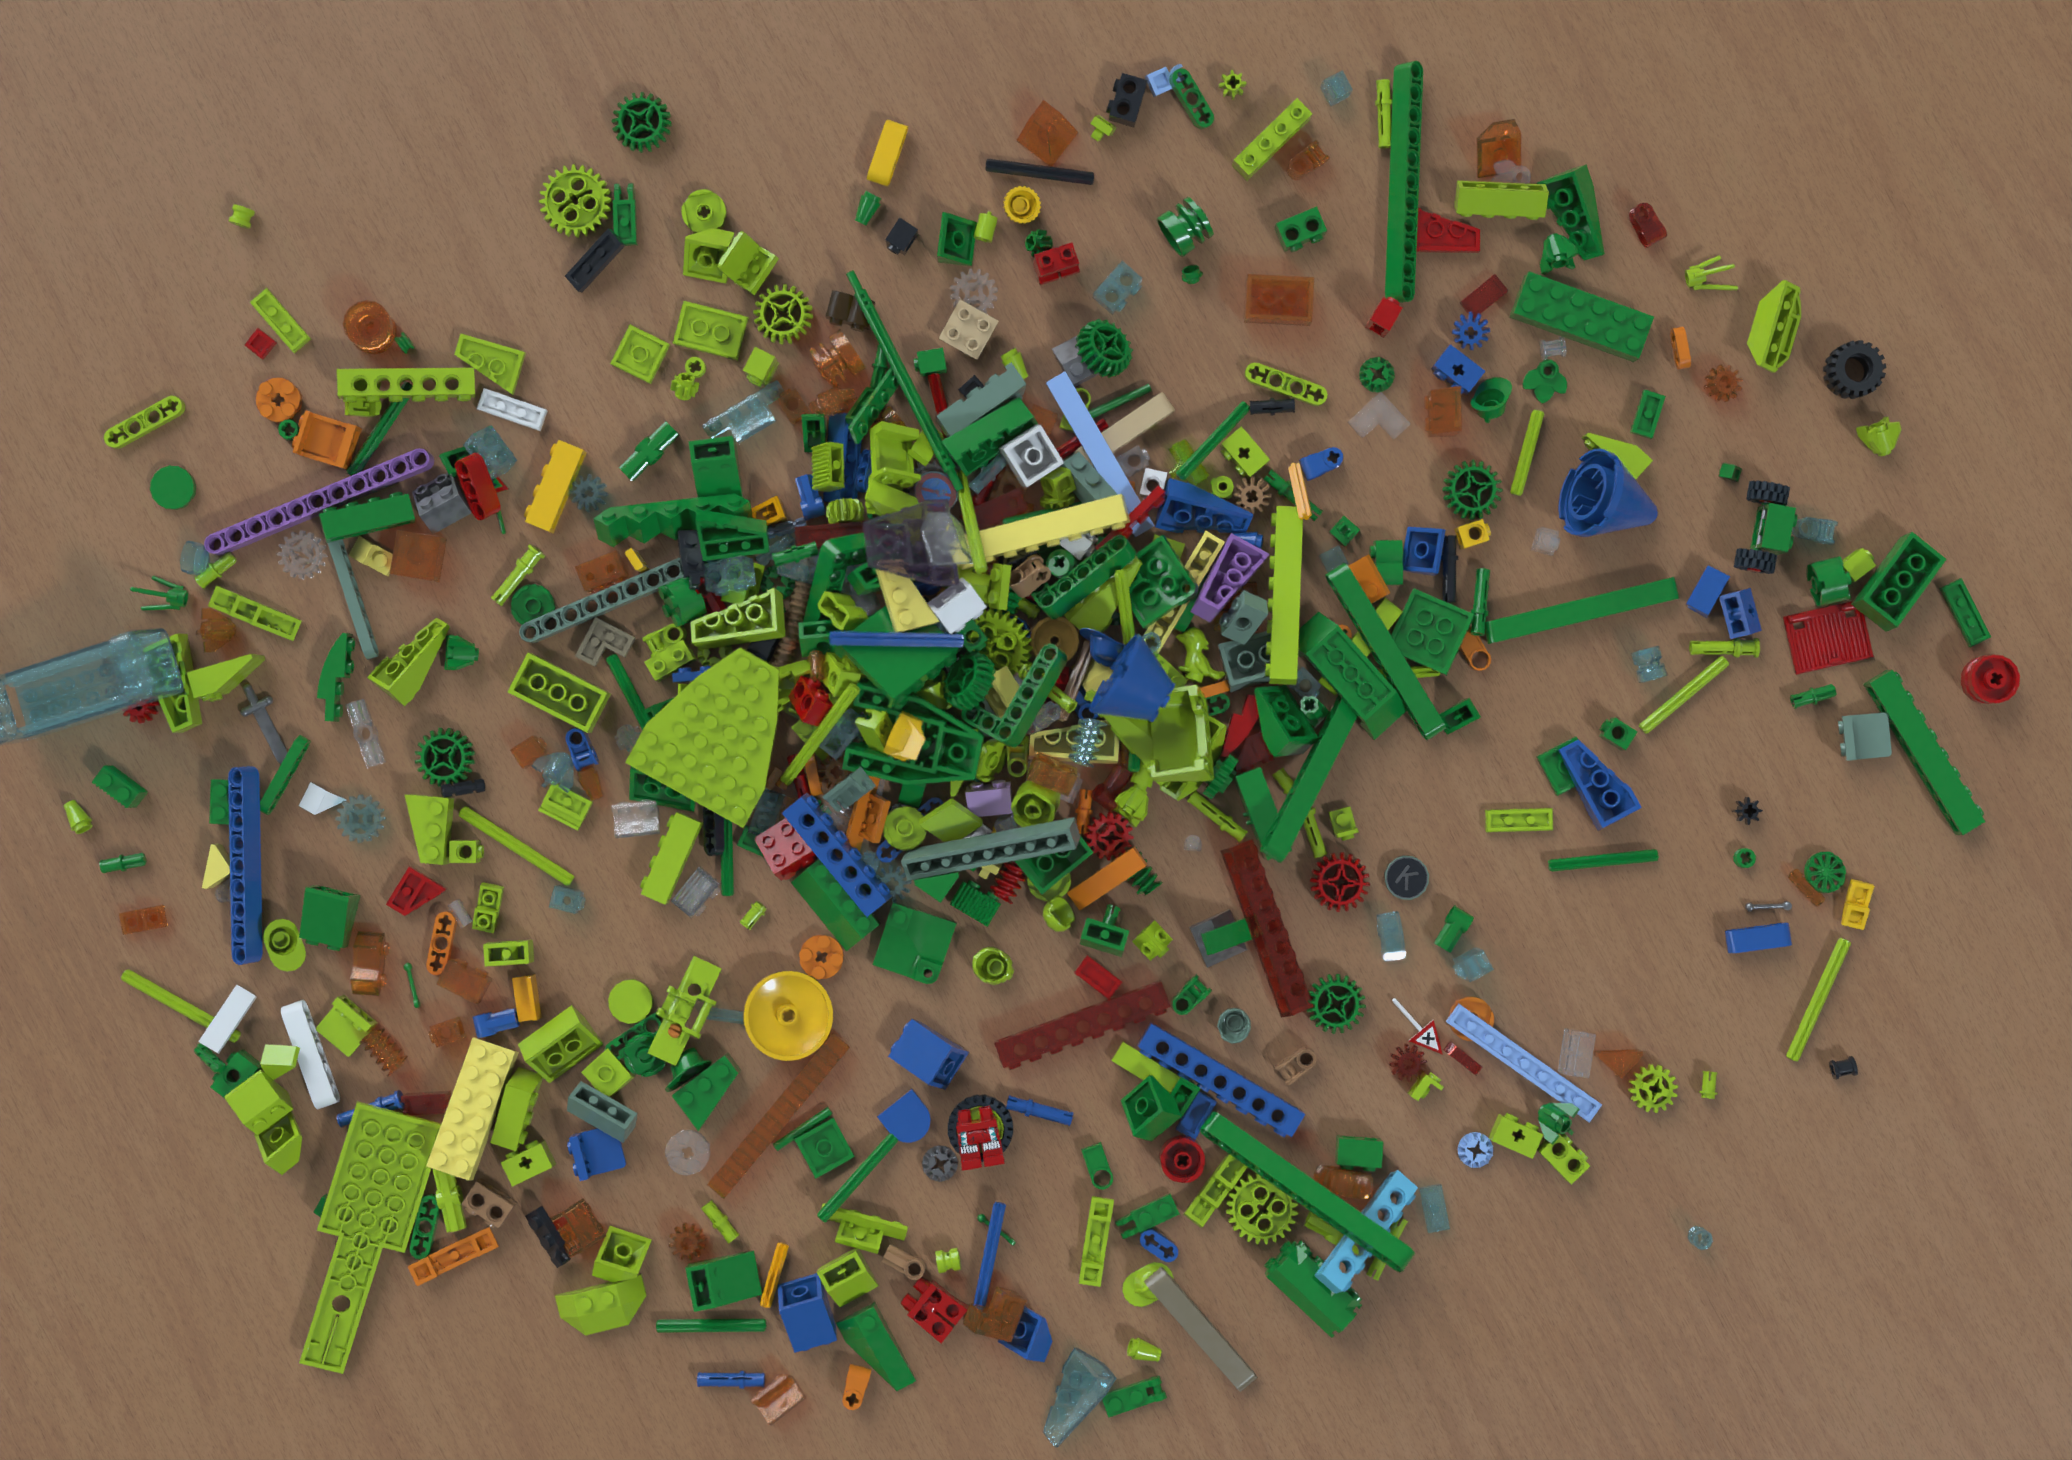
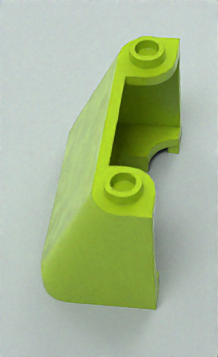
M1197 684L1174 688L1168 695L1170 700L1164 708L1159 707L1156 719L1151 722L1154 759H1151L1150 764L1147 765L1148 776L1154 781H1211L1214 779L1206 697Z

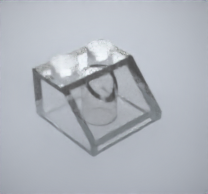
M928 512L920 530L932 565L973 564L969 542L963 525L950 512Z

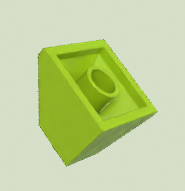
M711 228L686 236L683 275L726 284L728 277L717 266L720 258L732 244L734 232Z
M292 1111L261 1134H254L264 1163L281 1175L299 1162L302 1135Z
M609 1226L595 1259L592 1276L612 1283L637 1278L652 1239Z

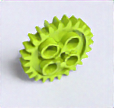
M572 164L570 171L566 166H563V173L556 169L555 178L550 175L548 176L551 182L550 184L543 183L547 190L540 191V194L545 199L539 200V203L545 205L540 211L543 214H547L544 217L546 222L552 220L550 223L552 229L558 226L557 232L559 234L565 230L567 237H570L571 233L574 232L576 238H579L581 231L585 236H588V229L595 233L596 229L594 226L596 224L603 227L600 220L601 218L608 220L604 212L611 211V208L606 204L612 202V199L606 197L611 191L607 188L603 189L607 183L605 180L600 181L601 175L599 173L593 176L594 170L592 168L586 172L584 165H581L580 169L577 170L576 166ZM577 182H584V187L581 190H574V185ZM559 193L565 194V199L562 202L555 201ZM575 197L578 199L579 202L577 205H575L572 200ZM588 201H596V205L594 208L586 209V203ZM570 212H577L575 220H567Z
M990 608L988 611L984 609L983 614L975 620L988 636V640L985 641L987 645L978 652L991 659L996 671L1007 666L1012 675L1016 672L1019 673L1022 666L1032 657L1029 652L1033 647L1028 645L1032 639L1025 636L1029 630H1022L1021 628L1024 623L1017 624V616L1011 619L1009 611L1003 615L1002 610L995 612L993 608ZM970 630L966 634L971 642H975L979 638V634L974 630Z
M1248 1173L1247 1181L1240 1178L1242 1185H1235L1236 1192L1228 1193L1233 1200L1226 1201L1227 1205L1232 1206V1208L1226 1210V1213L1233 1215L1228 1221L1229 1223L1236 1222L1232 1227L1233 1230L1241 1229L1239 1237L1247 1234V1242H1250L1254 1237L1256 1244H1259L1260 1239H1263L1265 1244L1268 1245V1238H1272L1274 1242H1277L1276 1235L1278 1234L1284 1238L1285 1236L1282 1231L1285 1229L1290 1232L1291 1229L1288 1224L1296 1223L1291 1217L1298 1215V1212L1293 1209V1207L1298 1206V1203L1291 1201V1197L1257 1173L1256 1178H1252ZM1258 1187L1266 1189L1263 1197H1256L1254 1195ZM1275 1192V1195L1266 1203L1270 1194ZM1275 1201L1283 1202V1208L1280 1211L1272 1210V1205ZM1259 1204L1262 1206L1265 1204L1267 1210L1265 1212L1261 1210L1258 1213L1259 1209L1257 1206ZM1243 1205H1251L1252 1211L1250 1214L1244 1215L1240 1212ZM1258 1213L1254 1222L1250 1224V1219H1252ZM1266 1218L1270 1221L1269 1226L1264 1229L1258 1227V1222Z

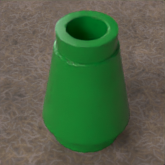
M865 191L864 195H861L855 221L867 226L881 206L879 203L882 198Z

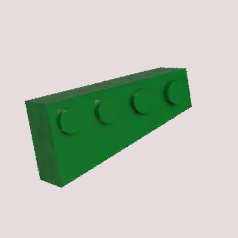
M1020 397L944 439L942 443L967 477L999 454L1000 450L998 448L1035 424L1038 425V423Z

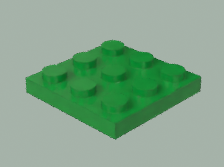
M1413 588L1391 636L1405 658L1447 676L1475 614Z

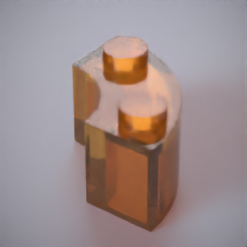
M358 931L353 945V967L350 977L352 994L379 996L381 987L386 986L387 976L384 974L385 959L389 954V943L385 941V933Z

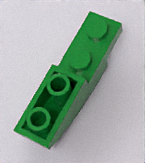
M342 633L331 648L321 671L317 699H326L325 721L339 722V717L343 715V705L340 704V698L344 693V683L341 682V678H350V675L354 672V661L351 660L352 652L355 650L353 634Z

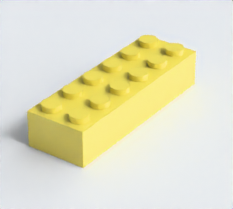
M472 1038L426 1165L427 1167L466 1180L474 1179L499 1110L506 1084L510 1079L519 1052L481 1039Z

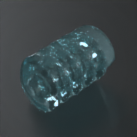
M1080 719L1078 724L1081 727L1076 729V733L1080 736L1073 738L1077 744L1071 746V750L1075 753H1070L1068 757L1079 765L1094 768L1095 766L1090 761L1097 760V757L1092 755V752L1100 751L1094 745L1095 743H1102V740L1097 738V735L1105 734L1099 728L1100 726H1107V724L1096 719Z

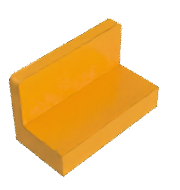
M536 974L513 977L512 982L518 1022L541 1019Z

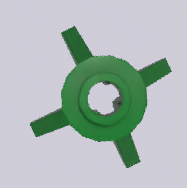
M1557 233L1549 235L1543 242L1544 249L1540 263L1541 273L1545 275L1552 271L1553 268L1557 269L1564 266L1569 269L1576 268L1573 257L1579 254L1577 246L1563 235Z
M446 635L444 670H458L474 665V661H478L479 648H475V643H471L460 636Z
M1548 1103L1542 1105L1538 1111V1121L1544 1138L1553 1145L1559 1138L1557 1133L1564 1134L1567 1132L1572 1136L1574 1131L1570 1128L1572 1120L1569 1116L1574 1118L1580 1109L1572 1103Z

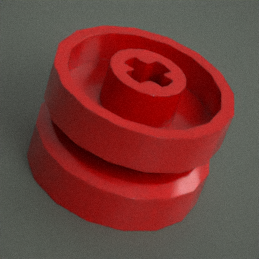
M1985 655L1974 658L1965 665L1961 673L1963 692L1970 700L1980 704H1996L2007 701L2016 694L2020 685V674L2017 666L2011 659L2003 655Z

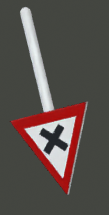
M1394 998L1392 1002L1419 1031L1408 1041L1443 1055L1434 1019L1422 1028L1397 999Z

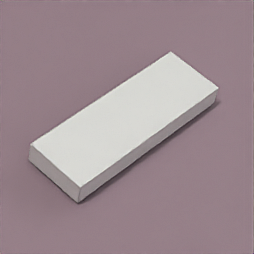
M485 388L477 406V409L538 431H541L548 411Z
M236 985L198 1042L219 1054L257 997Z

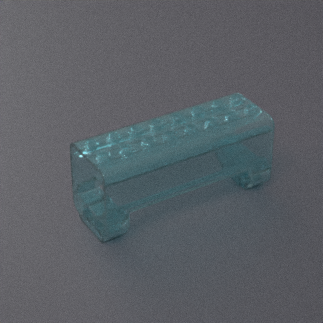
M158 628L125 632L113 636L111 640L15 671L0 674V745L27 742L182 693L184 689L182 678L166 630ZM6 685L15 687L26 726L17 728L5 688Z

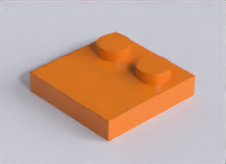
M1369 554L1348 565L1371 604L1390 594L1387 585Z

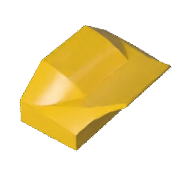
M903 711L885 744L884 753L903 762L906 760H916L925 741L921 730L923 721Z

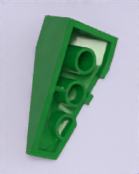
M876 1302L836 1322L845 1342L896 1391L917 1381Z

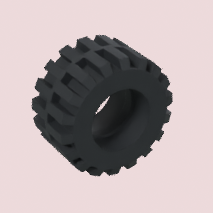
M1863 340L1850 341L1830 353L1831 356L1826 358L1825 363L1827 365L1823 367V372H1827V375L1823 376L1824 381H1829L1830 384L1827 387L1829 389L1834 388L1833 393L1836 396L1842 394L1841 398L1846 399L1850 397V399H1856L1875 391L1876 387L1882 384L1881 379L1885 378L1886 373L1882 372L1886 369V363L1882 364V360L1885 358L1883 354L1879 356L1878 352L1880 350L1877 347L1871 348L1872 343L1867 342L1864 344ZM1848 358H1854L1862 364L1864 376L1861 382L1853 381L1847 376L1845 363Z

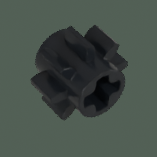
M1749 797L1744 798V803L1736 801L1738 806L1732 810V812L1738 815L1736 821L1745 819V825H1750L1751 819L1759 821L1757 815L1759 812H1763V810L1757 807L1759 801L1755 800L1750 803ZM1750 808L1751 813H1744V809Z

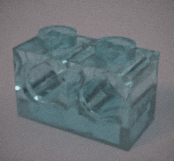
M1121 261L1093 293L1092 298L1112 315L1115 311L1119 313L1127 305L1125 300L1130 294L1135 296L1142 288V285H1140L1142 277L1124 261ZM1128 276L1133 282L1129 286H1124L1121 284L1120 279ZM1112 292L1117 295L1118 299L1116 302L1111 303L1106 300L1105 296Z
M492 425L473 433L463 445L469 454L476 452L483 457L491 480L507 473L518 461Z
M740 555L704 564L706 591L713 592L716 596L728 595V591L732 590L745 591L748 589L747 587L756 585L752 558Z
M1477 947L1453 959L1455 965L1452 967L1458 978L1461 977L1462 980L1464 979L1468 982H1472L1494 970L1484 950Z

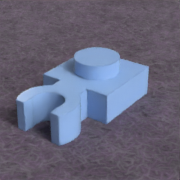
M1177 64L1170 72L1167 67H1164L1145 76L1153 97L1172 89L1169 82L1170 75L1183 67L1182 64ZM1178 76L1176 82L1180 83L1185 80L1184 76Z

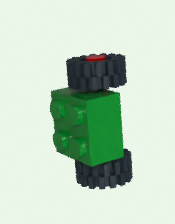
M1749 481L1746 500L1763 506L1757 508L1750 550L1745 548L1736 550L1735 568L1755 573L1774 574L1777 555L1786 553L1788 549L1792 548L1794 537L1791 536L1792 528L1796 526L1798 515L1795 514L1796 508L1786 506L1790 487L1774 482Z

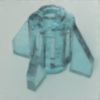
M552 753L537 758L531 767L539 773L543 770L542 777L545 780L541 785L543 788L548 784L557 785L558 783H560L558 787L567 793L572 788L573 761L567 753Z

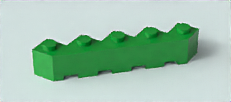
M734 493L609 507L593 518L598 540L614 547L629 536L644 544L659 533L677 540L678 531L697 530L696 509L753 518L750 501Z

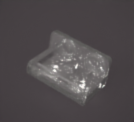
M644 799L636 803L620 802L617 805L611 806L614 815L615 838L660 834L659 808L656 801Z

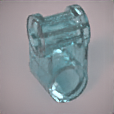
M1805 517L1797 520L1796 526L1792 528V533L1800 539L1834 545L1835 540H1833V536L1838 522ZM1803 522L1808 526L1807 533H1804L1801 529Z

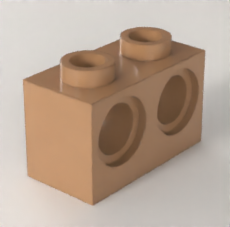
M480 1178L476 1181L462 1202V1205L466 1207L465 1210L468 1213L482 1217L486 1225L499 1229L518 1202ZM475 1194L483 1196V1204H478L475 1201ZM494 1206L502 1209V1216H496L493 1213Z

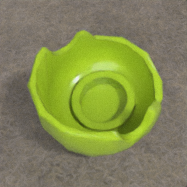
M1054 897L1043 908L1044 921L1055 932H1064L1071 927L1070 924L1075 920L1071 906L1062 897Z

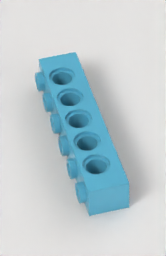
M1399 1170L1391 1172L1361 1213L1390 1233L1391 1229L1389 1227L1393 1222H1397L1401 1218L1404 1206L1409 1205L1415 1199L1416 1195L1414 1193L1418 1187ZM1391 1193L1396 1197V1204L1390 1199ZM1379 1210L1384 1215L1383 1221L1378 1218ZM1344 1235L1314 1276L1334 1294L1342 1291L1345 1292L1353 1283L1351 1281L1355 1273L1359 1274L1365 1267L1364 1261L1368 1256L1371 1257L1372 1254ZM1353 1245L1357 1246L1359 1250L1358 1255L1353 1253ZM1340 1262L1346 1266L1345 1273L1340 1270Z

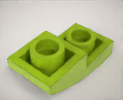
M485 882L481 883L472 929L489 933L495 932L504 886Z

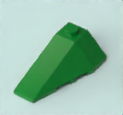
M1587 164L1537 182V184H1546L1549 191L1547 209H1551L1557 218L1556 222L1558 225L1563 226L1569 235V240L1577 246L1581 258L1585 261L1604 255L1594 185Z

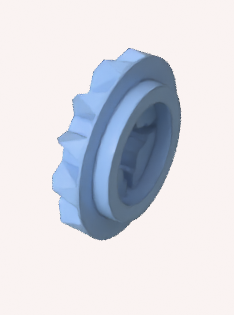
M1468 1133L1458 1144L1457 1150L1460 1160L1471 1168H1481L1488 1164L1493 1156V1145L1490 1139L1482 1133ZM1476 1144H1479V1149L1484 1153H1477L1473 1159V1152L1467 1149V1147L1475 1148Z

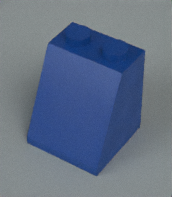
M911 1019L904 1026L899 1040L892 1045L891 1053L888 1057L926 1084L946 1090L969 1052L924 1023Z
M817 1273L778 1284L779 1312L794 1353L807 1351L813 1347L828 1345L837 1341V1328L826 1289Z

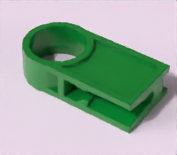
M1102 1143L1082 1148L1081 1151L1092 1184L1101 1190L1109 1188L1113 1183V1174ZM1099 1170L1109 1172L1111 1175L1109 1183L1103 1186L1095 1183V1173Z

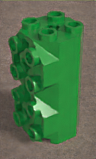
M1302 1240L1299 1243L1296 1241L1292 1243L1286 1241L1279 1249L1281 1251L1276 1258L1271 1257L1264 1265L1266 1268L1265 1275L1325 1333L1333 1338L1335 1336L1334 1331L1342 1332L1355 1318L1357 1313L1354 1309L1356 1307L1358 1309L1361 1308L1362 1304L1360 1301L1362 1299L1351 1286L1345 1292L1342 1291L1334 1294L1314 1276L1324 1261L1318 1255L1314 1258L1312 1256L1313 1253L1310 1251L1311 1249Z

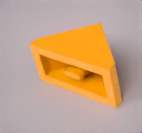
M774 496L751 509L753 518L766 520L767 526L788 520L781 499L778 496Z

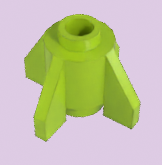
M1884 417L1880 422L1873 423L1869 427L1868 425L1858 426L1856 431L1858 437L1868 446L1872 453L1878 454V456H1885L1890 454L1891 450L1895 448L1901 433L1900 422L1890 423L1889 417Z
M1130 787L1128 790L1120 793L1108 808L1111 811L1119 812L1128 819L1132 827L1136 828L1139 822L1143 821L1147 815L1149 798L1146 790Z

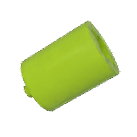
M988 211L987 214H979L974 234L975 239L987 243L992 242L998 219L991 215L992 212Z

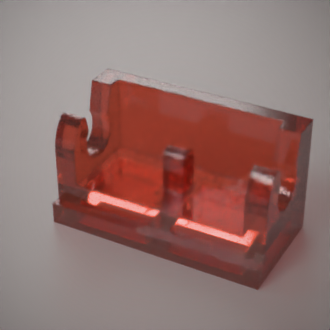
M451 1091L406 1093L401 1096V1103L405 1104V1109L402 1113L411 1116L445 1114L451 1099Z

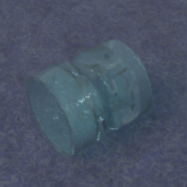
M1659 645L1631 653L1633 664L1638 666L1636 674L1639 683L1667 676L1665 664L1660 662L1662 654Z

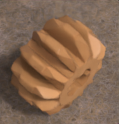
M1251 476V483L1246 478H1243L1244 486L1241 484L1236 485V488L1241 492L1234 493V497L1241 498L1235 504L1238 506L1243 503L1242 509L1246 510L1247 507H1250V512L1253 514L1255 507L1259 512H1262V505H1269V501L1264 498H1271L1272 496L1271 493L1264 492L1270 488L1269 484L1262 487L1264 479L1260 478L1258 483H1255V476ZM1252 490L1256 491V497H1258V499H1255V497L1253 498V500L1249 499L1248 497L1250 494L1247 492L1250 491L1251 493Z

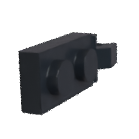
M678 531L681 575L684 578H689L690 590H698L700 577H704L705 572L698 531Z
M540 1206L525 1215L530 1228L536 1233L540 1244L551 1257L553 1264L559 1268L570 1261L571 1258L563 1246L565 1241L545 1209Z

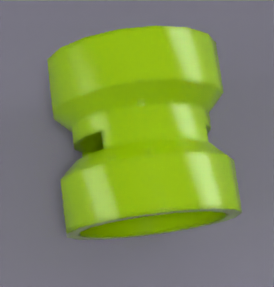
M952 1248L949 1252H944L943 1250L935 1251L939 1274L946 1273L950 1269L954 1271L961 1270L958 1248Z

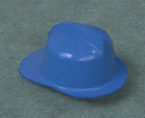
M1081 628L1079 630L1081 636L1090 641L1091 657L1099 664L1111 667L1126 646L1094 629Z

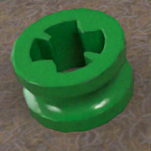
M401 332L400 337H394L396 343L405 354L408 353L409 349L415 348L405 332Z
M288 419L279 424L278 432L281 437L291 441L295 436H298L300 427L297 422ZM289 424L295 428L294 433L290 432V436L285 432V427L289 428Z
M1741 848L1734 853L1733 861L1740 868H1749L1755 864L1756 855L1751 849ZM1747 852V858L1750 860L1749 862H1744L1743 864L1741 863L1742 858L1740 857V855L1746 854Z

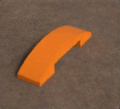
M489 1226L407 1267L416 1286H419L438 1277L442 1273L499 1247Z

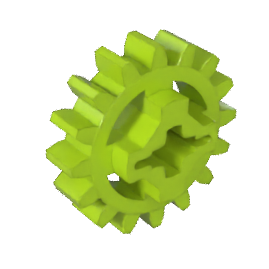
M1648 1064L1647 1070L1640 1066L1641 1073L1633 1072L1636 1078L1635 1080H1629L1633 1087L1629 1088L1628 1091L1634 1093L1630 1099L1632 1101L1638 1100L1636 1106L1638 1108L1644 1106V1111L1649 1112L1652 1108L1653 1112L1658 1113V1107L1664 1111L1667 1110L1665 1104L1673 1105L1671 1097H1677L1673 1089H1677L1678 1085L1672 1084L1676 1079L1675 1076H1668L1670 1070L1664 1069L1662 1071L1661 1065H1657L1654 1069L1652 1064ZM1647 1075H1650V1077H1649L1648 1079L1642 1081V1079H1643L1644 1077H1646ZM1663 1078L1666 1081L1667 1088L1662 1084ZM1650 1086H1656V1087H1657V1090H1656V1091H1654V1090L1651 1091V1090H1649V1087H1650ZM1639 1089H1642L1644 1093L1643 1098L1640 1095ZM1664 1096L1660 1101L1656 1102L1658 1098Z

